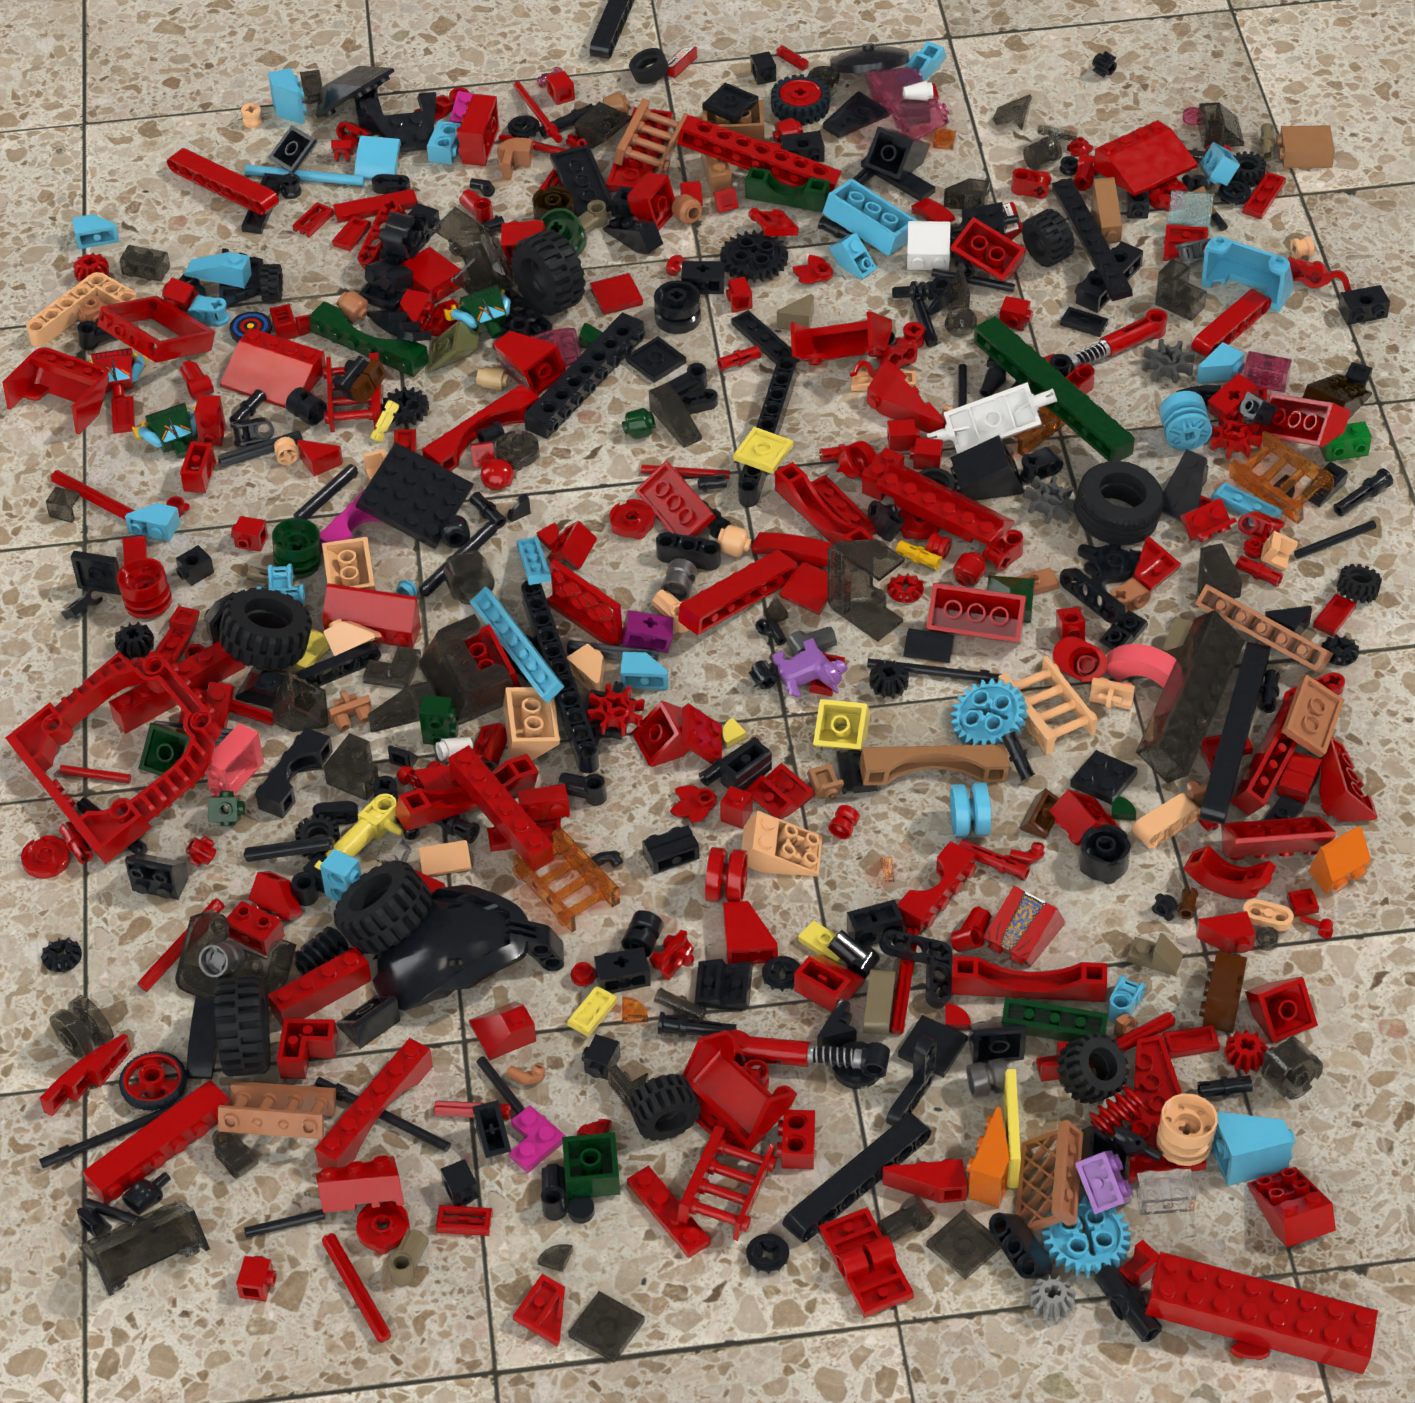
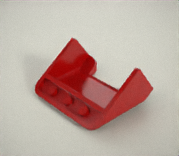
M727 1030L700 1037L682 1074L684 1078L688 1079L700 1105L701 1114L698 1115L699 1118L696 1122L710 1135L715 1125L725 1128L724 1140H727V1144L752 1151L792 1106L797 1093L789 1086L783 1085L777 1087L772 1095L734 1060L736 1054L740 1051V1045Z

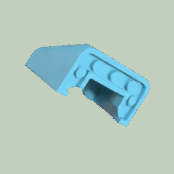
M1221 236L1212 238L1205 246L1201 286L1211 289L1212 284L1215 282H1221V285L1225 286L1228 280H1232L1265 291V295L1272 299L1270 309L1280 312L1291 295L1294 285L1290 262L1286 258Z

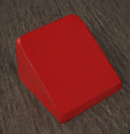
M700 181L680 183V195H690L703 206Z

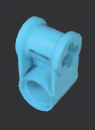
M197 295L187 311L189 316L203 324L223 326L230 321L229 313L225 309L227 304L223 298Z
M1125 975L1119 977L1109 1000L1108 1019L1115 1024V1019L1123 1014H1133L1144 996L1146 984L1143 982L1138 984L1128 980Z

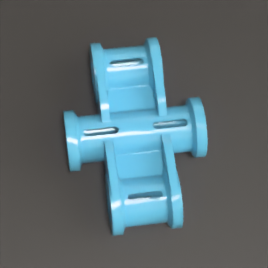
M292 563L279 567L268 565V590H279L282 594H289L293 596L294 600H299L302 604H305L304 584L293 586Z

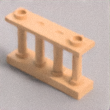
M1048 656L1043 657L1042 671L1018 681L1012 680L1007 673L998 676V681L1003 679L1005 685L1011 682L1013 687H1018L1019 691L1045 679L1052 685L1051 688L1030 697L1024 696L1028 709H1026L1028 717L1023 718L1026 723L1024 727L1045 755L1054 752L1057 737L1084 726L1091 736L1095 735L1096 723L1098 722L1095 712L1086 706L1060 673L1057 664L1052 663ZM1057 695L1065 702L1041 713L1036 712L1033 708V705ZM1072 711L1077 719L1054 729L1049 728L1045 721Z

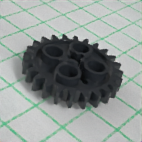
M755 230L752 231V234L744 231L743 236L737 233V238L730 237V242L725 241L720 252V261H724L725 272H730V277L737 275V278L745 276L747 281L752 279L753 283L757 279L764 282L765 277L771 280L772 274L779 276V271H784V266H787L788 260L787 246H784L783 240L779 241L778 236L772 238V236L764 235L763 231L756 234Z

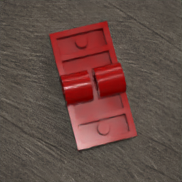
M868 1207L818 1226V1232L864 1318L914 1299V1292L896 1260L893 1244L887 1235L883 1236Z

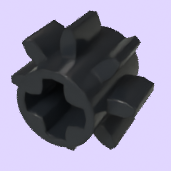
M1107 51L1103 54L1098 53L1092 61V65L1095 67L1093 71L1103 78L1105 75H1112L1117 68V63L1114 62L1116 57Z
M766 660L757 661L752 665L751 671L748 672L751 677L749 680L754 687L759 685L761 689H769L775 685L776 679L779 678L776 673L778 669L773 662L768 664Z

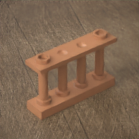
M642 98L617 147L614 163L622 166L625 158L629 159L630 157L658 167L657 174H663V172H667L671 162L669 159L677 145L681 127L688 114L684 113L680 122L661 116L648 109L650 100ZM651 120L676 130L674 134L645 125L644 121ZM643 132L669 141V144L666 147L640 138L638 133L641 134ZM638 145L659 152L663 156L661 159L632 150L631 146Z
M233 1081L231 1084V1106L219 1105L218 1132L323 1139L324 1116H334L336 1113V1088Z

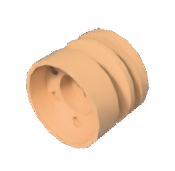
M1185 1093L1175 1095L1165 1102L1161 1111L1156 1145L1168 1161L1177 1165L1192 1166L1208 1158L1212 1150V1143L1218 1124L1217 1112L1214 1106L1203 1097Z

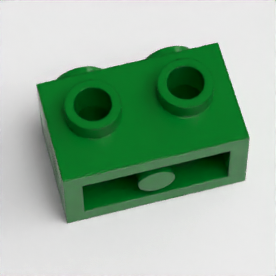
M1365 421L1349 423L1346 425L1344 433L1319 448L1325 462L1369 456L1372 436Z

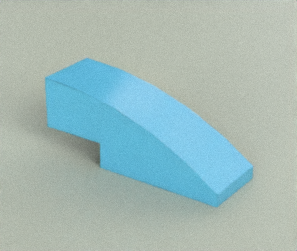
M927 41L920 52L915 51L909 62L895 79V83L907 87L926 81L945 60L946 53L944 47Z

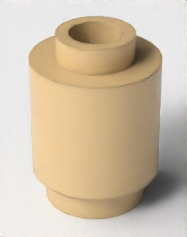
M485 366L484 368H479L476 382L482 388L503 391L505 387L509 386L510 375L507 374L506 369Z

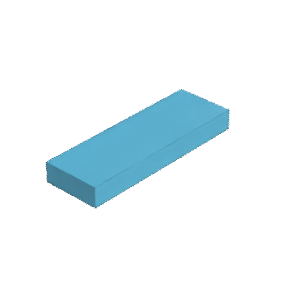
M1226 482L1212 496V500L1222 498L1225 507L1241 515L1251 511H1259L1278 519L1282 516V509Z

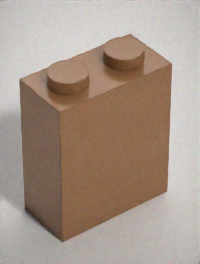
M1330 125L1281 126L1280 134L1276 136V146L1279 147L1278 159L1282 160L1283 168L1333 167L1335 149Z

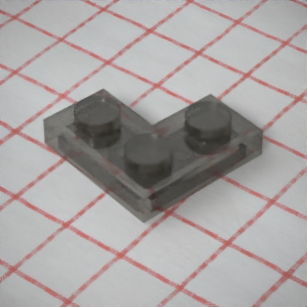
M398 646L392 663L369 660L363 674V683L409 690L421 658V650Z

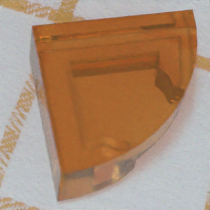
M881 857L880 862L884 881L886 883L895 882L892 857Z
M622 997L623 1023L648 1022L647 1010L641 1002L630 997Z

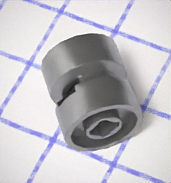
M686 559L672 560L668 565L661 590L669 591L680 602L688 599L697 575L696 566Z
M232 940L211 944L204 947L200 952L199 966L210 977L230 974L238 971L243 966L245 960L244 951L237 942Z
M1004 1058L989 1060L987 1065H984L982 1062L967 1065V1080L973 1098L987 1096L990 1091H993L995 1094L1004 1092L1005 1071L1008 1069Z

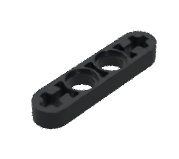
M508 287L499 289L500 293L504 289L505 295L511 300L510 313L525 317L526 319H536L529 322L530 334L534 338L548 341L553 337L552 324L516 291ZM516 307L523 308L522 310H514Z
M1067 568L1061 571L1060 583L1062 587L1106 622L1116 623L1124 620L1126 609L1114 596L1077 568ZM1084 584L1087 586L1086 595L1083 592ZM1099 595H1100V597H1101V599H1102V605H1101V606H1099V604H1098V596H1099Z
M365 643L298 671L294 676V682L301 692L313 690L377 663L381 658V652L375 643ZM352 660L351 663L344 666L347 661ZM331 668L328 673L323 674V672Z

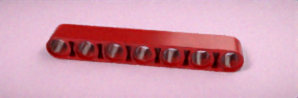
M181 148L166 161L173 173L259 215L267 214L279 204V198L273 190L186 148Z

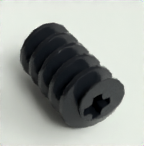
M327 926L323 929V933L319 932L315 939H310L308 945L304 944L300 950L293 953L292 957L296 968L303 976L317 968V965L321 966L326 963L325 959L328 961L333 959L332 953L337 956L341 950L340 947L349 948L340 932Z

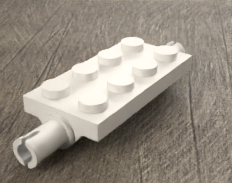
M1024 383L944 412L947 422L945 428L927 433L928 439L943 440V442L953 441L957 454L995 436L999 435L1003 440L1042 426L1038 414L1039 408L1058 401L1053 388L1034 395L1031 393L1028 383Z

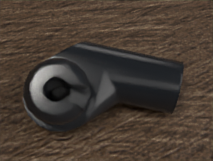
M760 619L756 622L755 627L760 634L773 637L778 646L786 643L787 638L779 624L765 619Z
M616 850L604 851L585 860V864L589 871H593L607 862H610L611 867L615 868L623 863V859L620 857L621 853Z

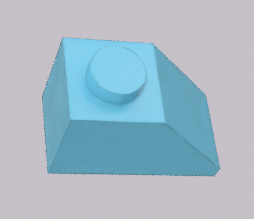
M93 214L72 218L78 249L119 242L116 223Z
M1222 342L1198 366L1197 382L1230 381L1244 370L1245 353Z
M623 652L620 672L621 682L624 685L623 689L631 686L632 689L668 690V671L646 652Z

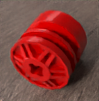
M139 558L126 563L120 568L117 574V583L122 594L125 609L129 615L139 619H149L163 614L170 607L172 593L167 582L165 569L159 561L153 558Z

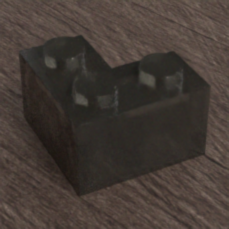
M1171 259L1158 272L1155 305L1192 321L1205 308L1207 291L1189 283L1190 266Z
M349 733L323 765L326 784L368 801L374 793L373 782L379 777L377 766L371 764L373 759L370 741Z

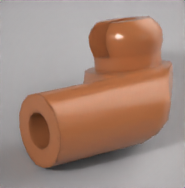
M535 1064L532 1066L531 1071L524 1072L514 1066H510L506 1072V1077L523 1086L540 1083L545 1078V1068L543 1065Z

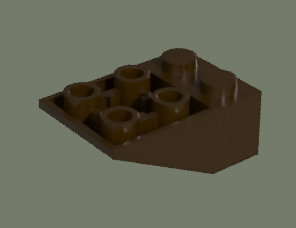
M1335 374L1307 384L1302 398L1335 403L1351 411L1350 419L1371 397L1372 392L1366 390V387L1362 384H1353L1347 381V377Z

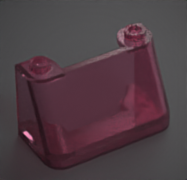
M912 66L871 71L865 74L872 99L877 103H882L894 119L896 128L901 129L902 133L920 139L949 123L947 117L949 110L945 103L941 104L934 94L933 99H928V101L903 98V87L923 82V77L918 68L914 69Z

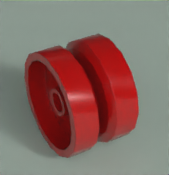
M711 847L706 871V901L719 903L723 898L725 888L727 902L743 901L748 877L747 850L734 849L730 854L727 864L728 859L725 848Z

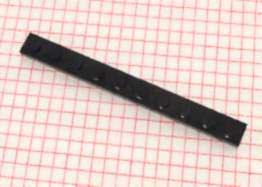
M1072 178L1061 179L1051 183L1057 200L1112 302L1133 296L1129 282Z

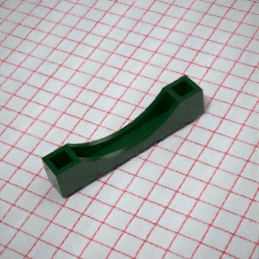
M325 301L309 315L311 332L320 335L370 358L369 353H378L382 364L392 367L401 373L415 377L428 364L427 346L416 341L383 339L365 334L347 321L341 308Z

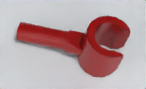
M1304 915L1300 917V921L1319 928L1318 935L1325 939L1332 937L1333 922L1330 919L1325 918L1319 921Z

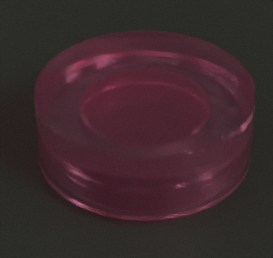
M1188 107L1183 111L1182 120L1188 125H1198L1203 120V112L1197 107Z

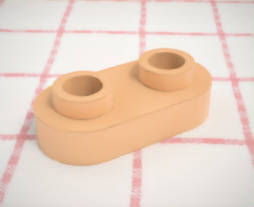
M1251 899L1244 904L1243 912H1248L1252 925L1275 931H1286L1292 926L1294 915L1291 909L1286 906L1259 899Z

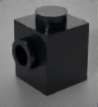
M1247 392L1237 411L1249 419L1268 427L1278 407L1260 396Z
M595 1034L590 1046H586L582 1053L581 1060L584 1062L585 1073L594 1078L609 1080L621 1057L620 1041Z

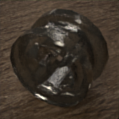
M1263 926L1256 932L1255 943L1261 950L1271 951L1278 945L1279 934L1273 927ZM1264 936H1269L1270 940L1264 941Z

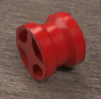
M918 322L907 323L903 328V338L915 339L918 341L916 344L917 349L922 347L924 344V326Z
M933 532L927 542L926 551L945 559L951 549L952 538H942L938 533Z

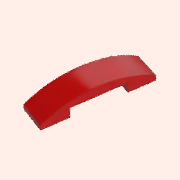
M178 606L169 620L170 628L155 652L150 651L146 659L157 654L163 656L169 664L172 662L177 664L192 638L200 611Z

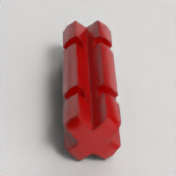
M784 45L777 47L776 55L795 67L797 66L802 71L809 67L807 59L801 58L800 55Z

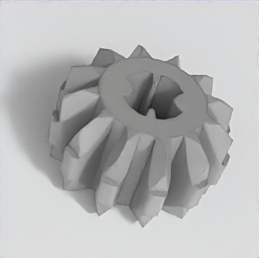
M1048 1274L1045 1277V1281L1038 1278L1035 1286L1030 1288L1029 1293L1031 1296L1029 1298V1305L1034 1308L1035 1316L1043 1314L1045 1322L1049 1317H1053L1056 1323L1059 1320V1316L1067 1319L1069 1311H1073L1075 1308L1074 1299L1076 1296L1075 1290L1070 1289V1282H1061L1060 1275L1056 1279H1052Z

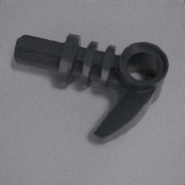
M945 275L938 276L933 281H927L926 284L924 281H921L919 284L917 281H911L910 286L892 288L893 298H911L912 302L920 298L925 301L927 297L928 300L934 299L926 310L929 315L941 311L955 298L950 278Z

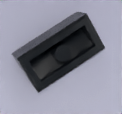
M909 628L903 657L950 663L954 646V635Z

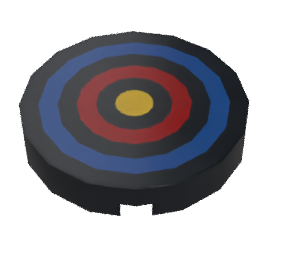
M257 311L239 314L231 321L229 327L230 335L238 343L249 328L270 334L272 322L264 313Z

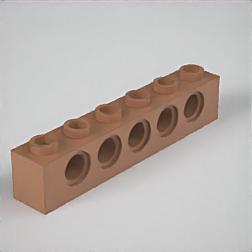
M1207 584L1195 603L1200 608L1320 674L1323 673L1333 655L1332 652Z

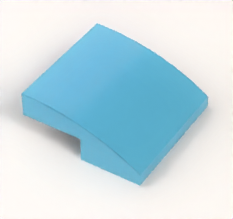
M360 135L354 175L365 176V179L370 180L378 174L396 175L398 169L397 159L401 146L400 139Z

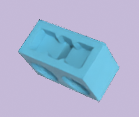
M438 120L427 144L429 162L452 165L455 157L459 155L458 146L460 140L457 139L456 133L457 128L461 127V123Z
M1214 142L1200 162L1204 168L1203 172L1209 176L1208 179L1217 185L1222 183L1226 186L1240 166L1230 150Z
M333 849L320 865L325 896L337 902L341 900V895L344 891H347L350 888L349 886L362 875L359 860L336 849Z

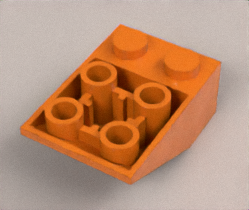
M997 1106L994 1114H989L984 1127V1130H986L985 1135H980L975 1148V1151H978L976 1156H971L966 1169V1172H969L966 1183L967 1187H969V1199L999 1208L1008 1187L1010 1156L1001 1107Z

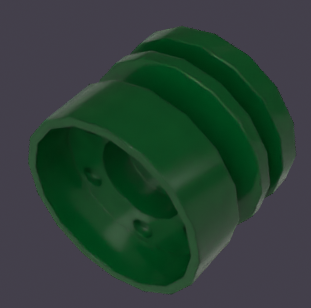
M290 518L276 525L272 532L274 567L287 566L292 563L293 574L296 579H303L317 572L321 565L320 531L317 526L311 521L302 518Z

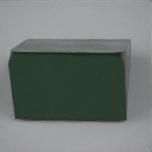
M584 323L579 334L580 348L587 349L602 332L590 324Z

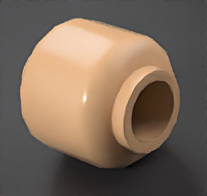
M728 525L725 529L721 528L717 543L720 545L721 553L740 557L744 551H749L752 539L748 538V531L746 529Z

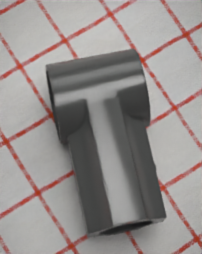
M829 626L807 634L803 631H796L786 641L794 656L805 651L803 642L811 638L814 639L820 651L837 645L835 632Z

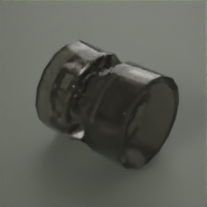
M1047 136L1025 147L1023 156L1028 167L1031 170L1038 171L1048 164L1060 160L1062 150L1059 142L1053 136Z

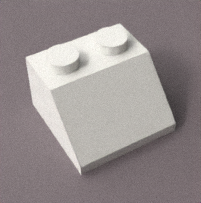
M908 221L907 270H932L935 268L949 271L950 222Z

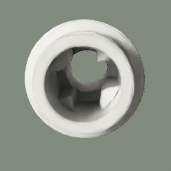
M923 81L903 87V98L921 101L933 99V85L931 82Z
M470 737L441 739L435 746L439 760H445L446 762H449V756L468 745L473 750Z

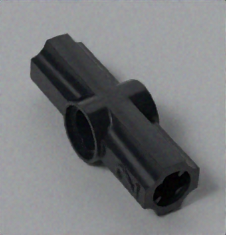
M1108 1264L1101 1268L1095 1275L1094 1280L1110 1300V1306L1116 1317L1121 1321L1125 1320L1142 1342H1149L1155 1339L1162 1331V1326L1155 1317L1145 1315L1146 1300L1142 1292L1136 1286L1131 1287L1115 1265L1111 1266Z

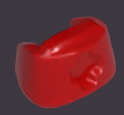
M681 255L672 256L667 261L666 273L676 276L682 269V261H685V259Z

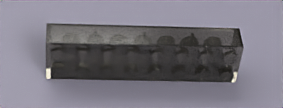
M1216 610L1194 619L1136 750V753L1166 783L1188 776L1245 643V640Z

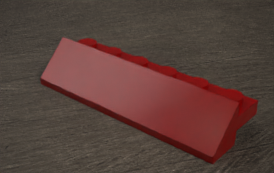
M888 463V470L876 483L875 489L893 498L894 505L969 543H972L975 539L991 547L1001 535L1010 530L1015 524L1014 520L902 464Z

